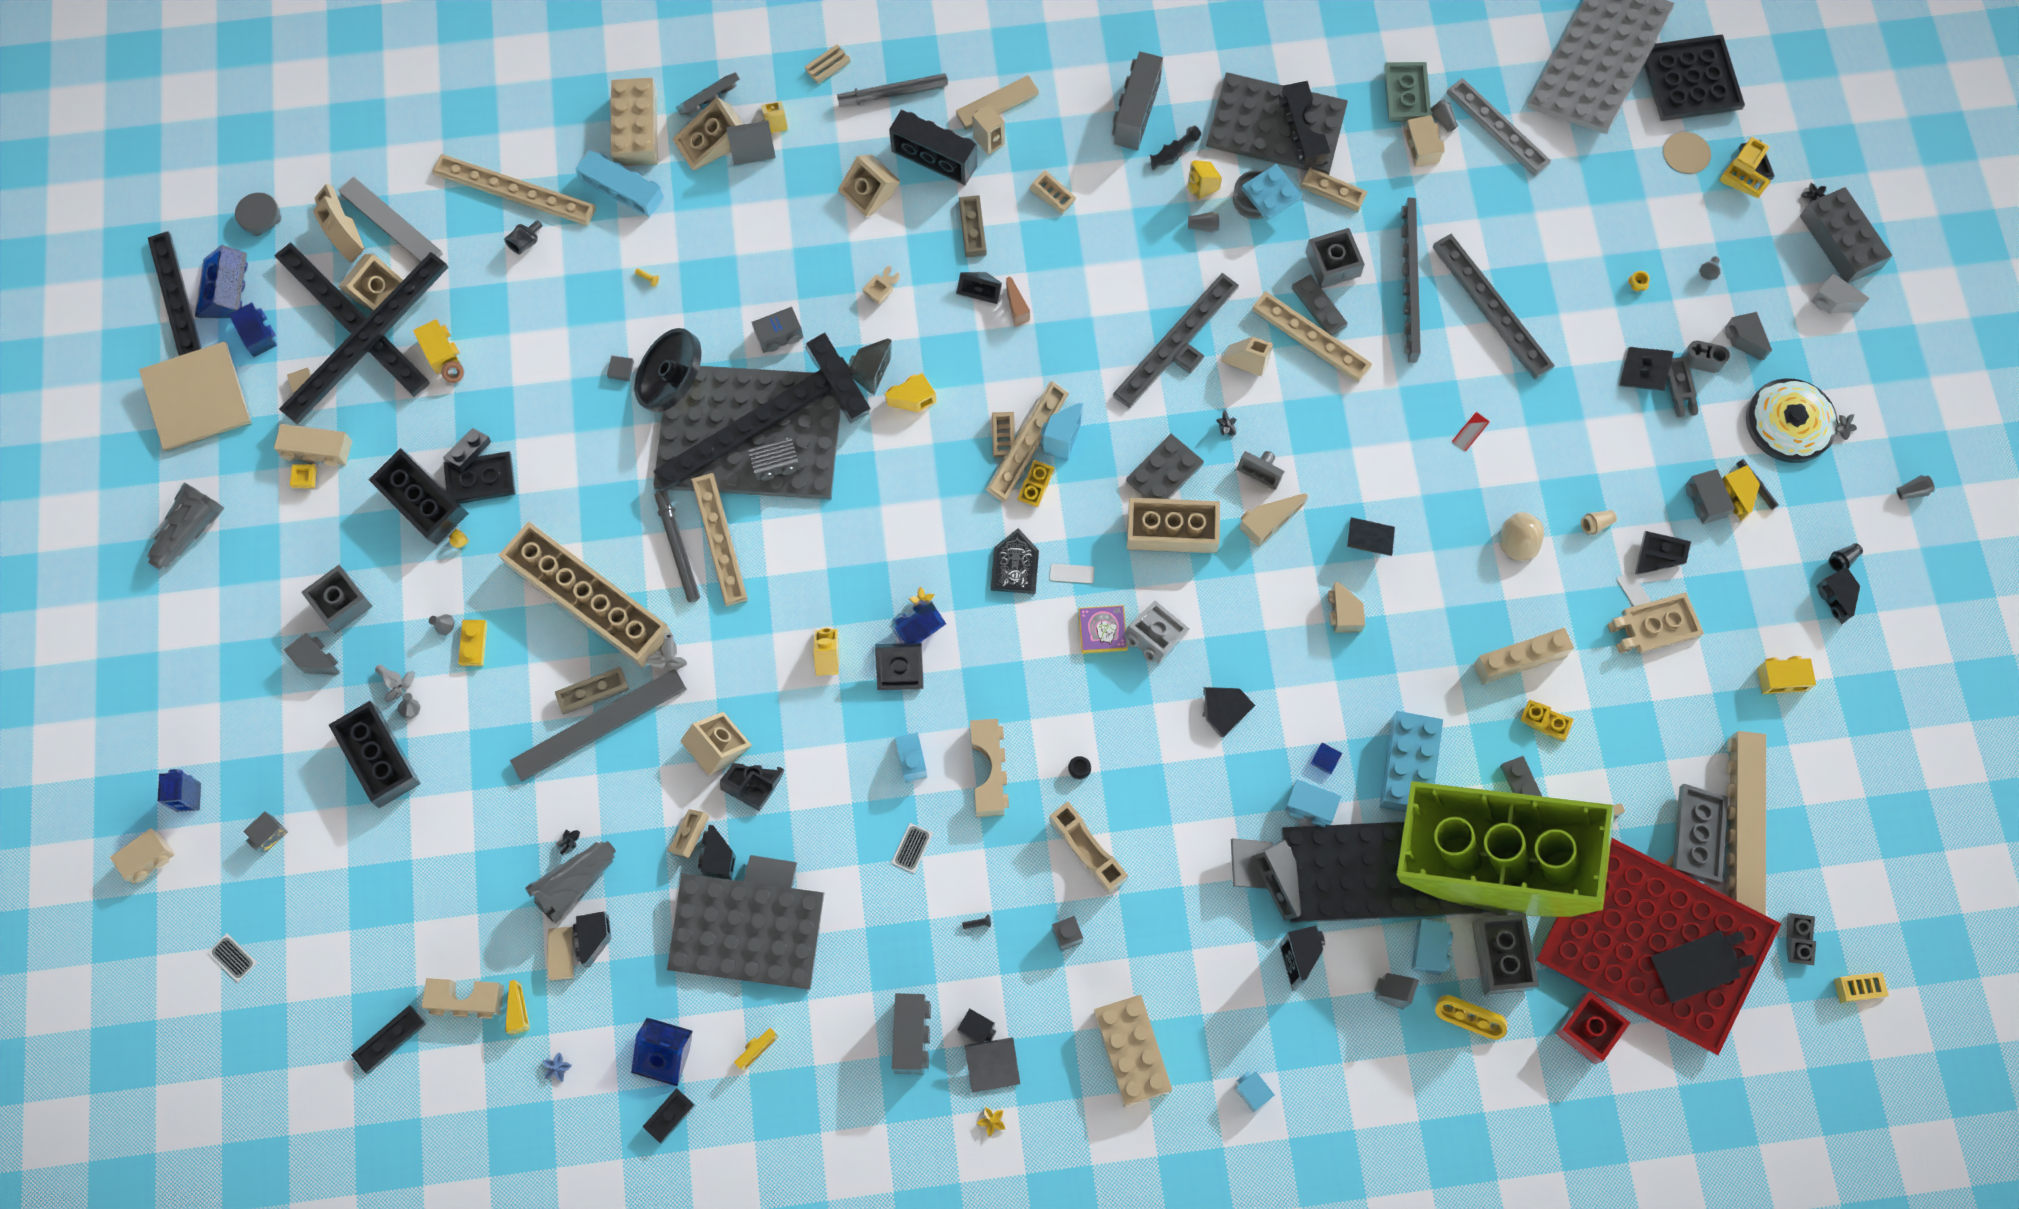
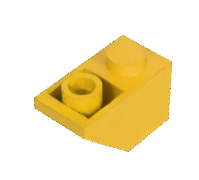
M1199 160L1191 162L1187 183L1191 194H1195L1197 199L1200 200L1220 189L1222 177L1211 162Z
M923 372L910 376L906 382L894 385L884 393L885 402L888 406L917 413L937 402L936 392Z
M1748 465L1722 478L1735 508L1733 514L1738 516L1740 521L1745 520L1753 512L1760 485Z
M826 627L815 630L813 656L816 676L839 674L838 629Z

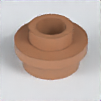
M449 361L443 365L441 374L447 382L456 383L463 378L464 369L460 363ZM450 368H455L457 370V374L455 376H450L448 374V370Z

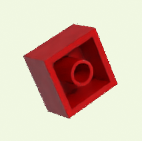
M1589 991L1579 998L1555 1034L1596 1065L1605 1060L1631 1022Z

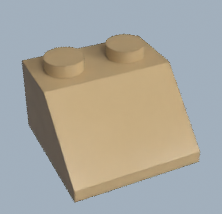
M872 154L860 155L856 157L838 191L861 213L868 217L891 198L900 180Z
M364 254L338 287L355 302L373 312L403 279L374 254Z
M724 712L693 723L680 740L708 775L725 769L752 746Z

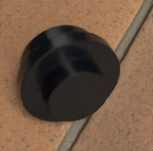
M1077 756L1070 760L1068 771L1073 778L1082 780L1091 773V763L1087 758Z

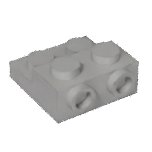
M1153 601L1127 627L1123 636L1126 637V642L1131 647L1137 646L1142 650L1144 657L1148 661H1155L1159 664L1172 652L1174 646L1189 632L1190 628L1157 601Z

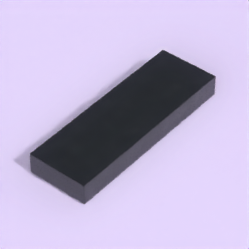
M409 1005L353 1052L351 1056L362 1070L369 1074L423 1028L426 1023L413 1006Z

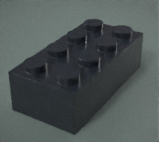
M901 109L889 128L891 151L960 184L966 186L977 168V144L967 137L963 138L950 129H943L930 120L921 119L913 112H906Z
M401 448L368 479L426 539L436 545L469 514L410 454Z
M368 701L329 724L333 735L370 802L378 808L383 807L421 784L380 709L373 702Z

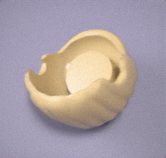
M1527 512L1513 514L1503 523L1500 542L1501 550L1508 557L1518 561L1530 560L1536 557L1544 538L1542 522Z

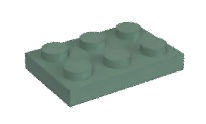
M1385 62L1384 77L1388 121H1407L1432 115L1427 62Z

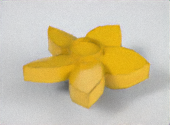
M919 587L917 596L909 598L912 603L916 604L914 607L915 613L918 614L923 609L933 611L929 601L933 599L935 594L928 593L925 595L923 588Z
M985 1107L984 1115L986 1118L980 1119L976 1124L981 1127L987 1126L986 1131L989 1137L992 1136L995 1128L997 1130H1006L1004 1123L1001 1121L1003 1110H997L993 1114L989 1108Z

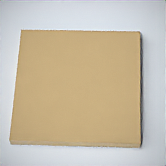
M225 341L139 369L164 451H169L252 423L231 354Z

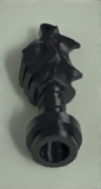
M1195 125L1187 128L1186 135L1182 139L1173 140L1170 145L1164 144L1163 149L1158 154L1150 155L1152 170L1154 171L1160 165H1170L1178 161L1179 156L1184 151V146L1191 141L1196 142L1200 139L1202 134L1199 128Z

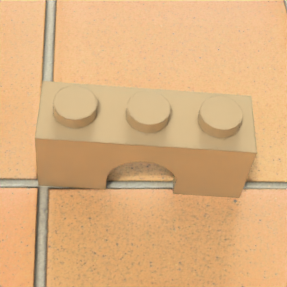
M426 978L422 1008L428 1010L430 1015L444 1016V1012H453V1016L468 1017V1013L478 1014V1018L492 1019L493 1015L501 1014L504 985L500 983L474 981L471 995L464 1000H458L456 997V982L449 979Z

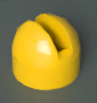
M458 528L449 536V542L455 548H461L469 542L466 535Z

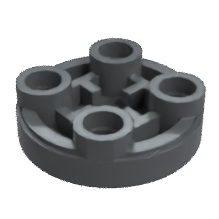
M257 192L245 196L239 201L235 209V218L240 227L254 236H260L263 232L270 230L281 221L278 204L273 197L266 193Z

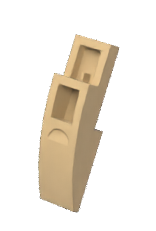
M325 184L314 198L317 204L313 210L314 215L332 244L349 262L353 263L365 248L353 219L345 216L334 187Z

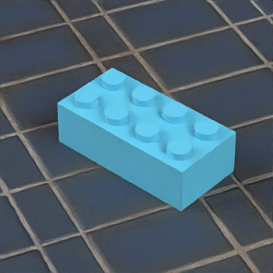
M1402 711L1395 712L1391 721L1380 807L1406 812L1411 781L1435 784L1443 719Z

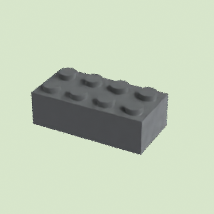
M1139 51L1137 59L1133 58L1130 67L1132 72L1126 78L1124 86L1126 90L1120 96L1118 105L1120 108L1119 111L1115 112L1113 118L1112 135L1115 136V145L1139 150L1161 82L1164 57Z
M1846 187L1809 202L1800 214L1801 219L1840 277L1848 284L1882 269L1893 256Z

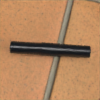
M1744 459L1736 463L1739 469L1748 465ZM1753 472L1760 483L1759 495L1769 508L1774 510L1779 506L1778 502Z

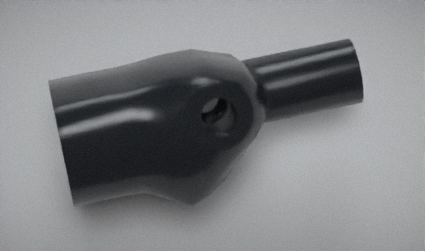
M537 220L529 227L518 224L504 238L507 247L519 255L526 249L531 248L538 241V236L535 233L542 228L541 222Z

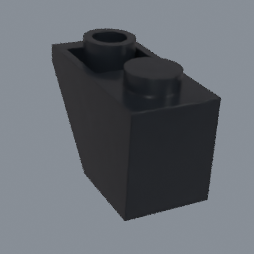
M1847 567L1823 579L1816 586L1820 597L1827 602L1831 608L1832 615L1839 620L1841 625L1854 616L1860 591L1859 583Z
M708 825V831H704L702 837V845H705L704 854L699 856L698 868L701 869L704 876L732 879L736 855L714 825Z
M605 911L576 916V923L573 924L574 937L578 938L579 947L575 949L576 959L585 968L591 967L612 939L609 915Z

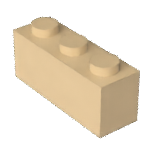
M280 424L274 449L281 458L289 461L302 459L307 463L313 464L317 461L324 462L330 466L346 465L352 440L346 432Z

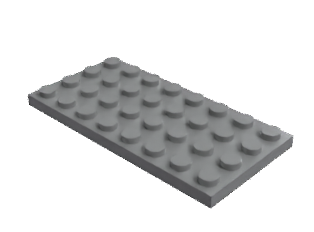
M1584 0L1531 96L1528 108L1608 134L1671 15L1675 3L1667 0Z

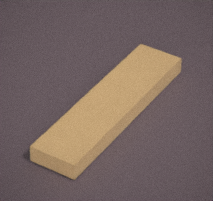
M1027 75L957 109L956 116L965 130L973 127L972 115L978 108L990 104L1000 114L1039 95V90L1030 76Z

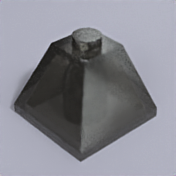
M886 338L862 347L849 360L848 368H850V375L871 394L875 395L892 358V340Z

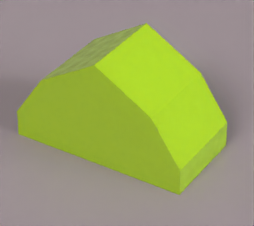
M1411 781L1397 877L1401 883L1439 899L1474 906V908L1501 915L1526 913V916L1572 917L1603 910L1614 819L1613 805Z

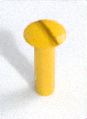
M636 268L635 274L651 282L652 287L658 284V275L652 276Z

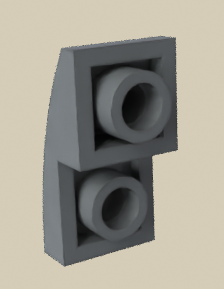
M1788 913L1786 938L1788 962L1814 966L1816 941H1813L1815 916Z

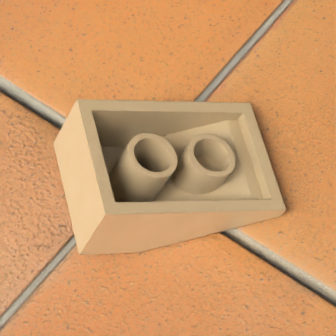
M716 97L673 138V141L691 169L695 171L731 152L726 127L743 125L730 104Z

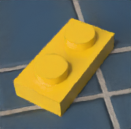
M462 620L458 660L460 666H484L487 633L486 620Z

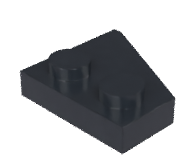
M1645 531L1635 574L1639 575L1686 564L1691 541Z

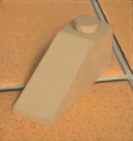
M1303 493L1257 506L1253 511L1249 509L1242 515L1239 529L1259 547L1306 504L1308 495Z

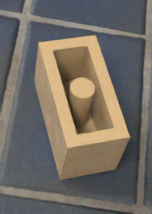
M990 104L978 108L972 115L973 138L989 155L1005 145V121Z
M1432 115L1407 120L1404 134L1414 166L1439 163L1442 154L1445 152L1443 141L1439 139L1438 124L1434 123Z
M150 828L112 855L110 859L124 880L135 884L145 880L154 869L166 865L175 854L161 833Z

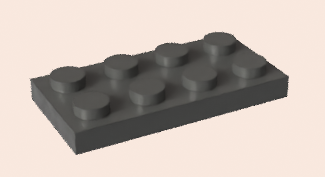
M1682 784L1679 787L1673 869L1693 879L1718 886L1722 883L1728 809L1727 796L1687 784Z

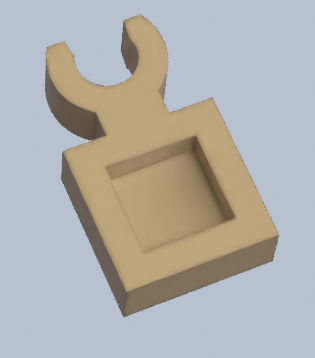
M890 266L884 269L882 277L876 274L862 289L866 296L879 305L893 291L891 284L897 283L900 279L899 272L894 276H889L892 271Z

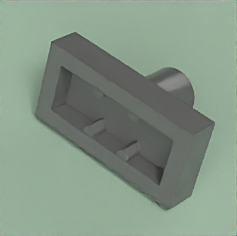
M1244 451L1236 469L1275 490L1279 486L1285 472L1272 465L1275 455L1270 451H1265L1260 458Z

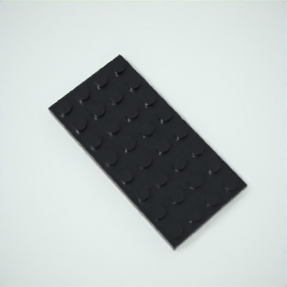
M1405 822L1325 825V827H1282V839L1286 840L1296 860L1301 915L1290 919V923L1481 914L1483 912L1482 909L1474 908V906L1439 899L1400 882L1397 877Z

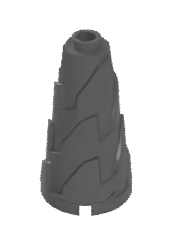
M184 482L164 518L165 522L154 538L155 541L147 555L150 558L148 563L159 570L162 566L167 568L177 556H180L194 538L197 539L206 527L216 520L224 510V507Z
M602 841L596 842L582 853L572 857L564 864L558 865L537 881L527 885L525 890L530 897L532 895L535 897L534 903L552 922L557 924L584 895V892L592 886L599 875L614 862L612 859L615 858L614 853L616 850L608 841L605 843Z

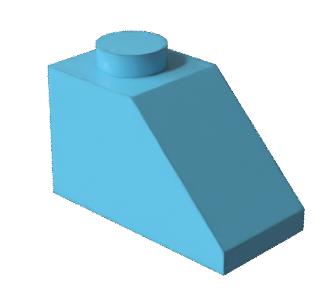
M918 732L895 737L905 782L927 778L928 775Z

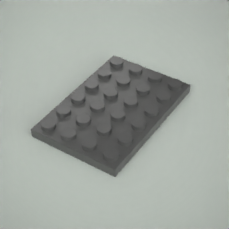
M1226 72L1206 147L1303 169L1301 161H1298L1296 158V145L1291 142L1290 126L1285 123L1284 107H1281L1279 104V95L1282 93L1283 85ZM1311 92L1313 96L1311 110L1305 113L1302 119L1304 124L1313 132L1325 134L1331 152L1328 164L1311 168L1329 175L1348 100Z
M682 873L667 970L811 989L825 892Z

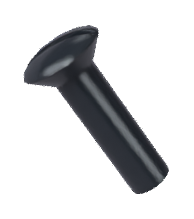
M989 914L982 919L962 922L963 929L984 925L991 928L992 924Z

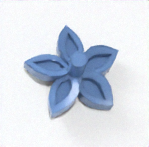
M560 1052L555 1055L554 1061L549 1059L543 1060L544 1065L549 1068L545 1073L544 1079L552 1078L555 1075L559 1081H564L563 1071L569 1070L572 1065L563 1062Z

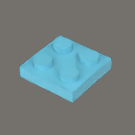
M1278 164L1273 165L1243 184L1241 188L1266 221L1302 198V194Z

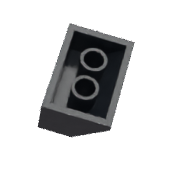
M1317 925L1290 931L1279 943L1292 991L1297 990L1307 980L1323 951L1325 938L1322 931H1318Z

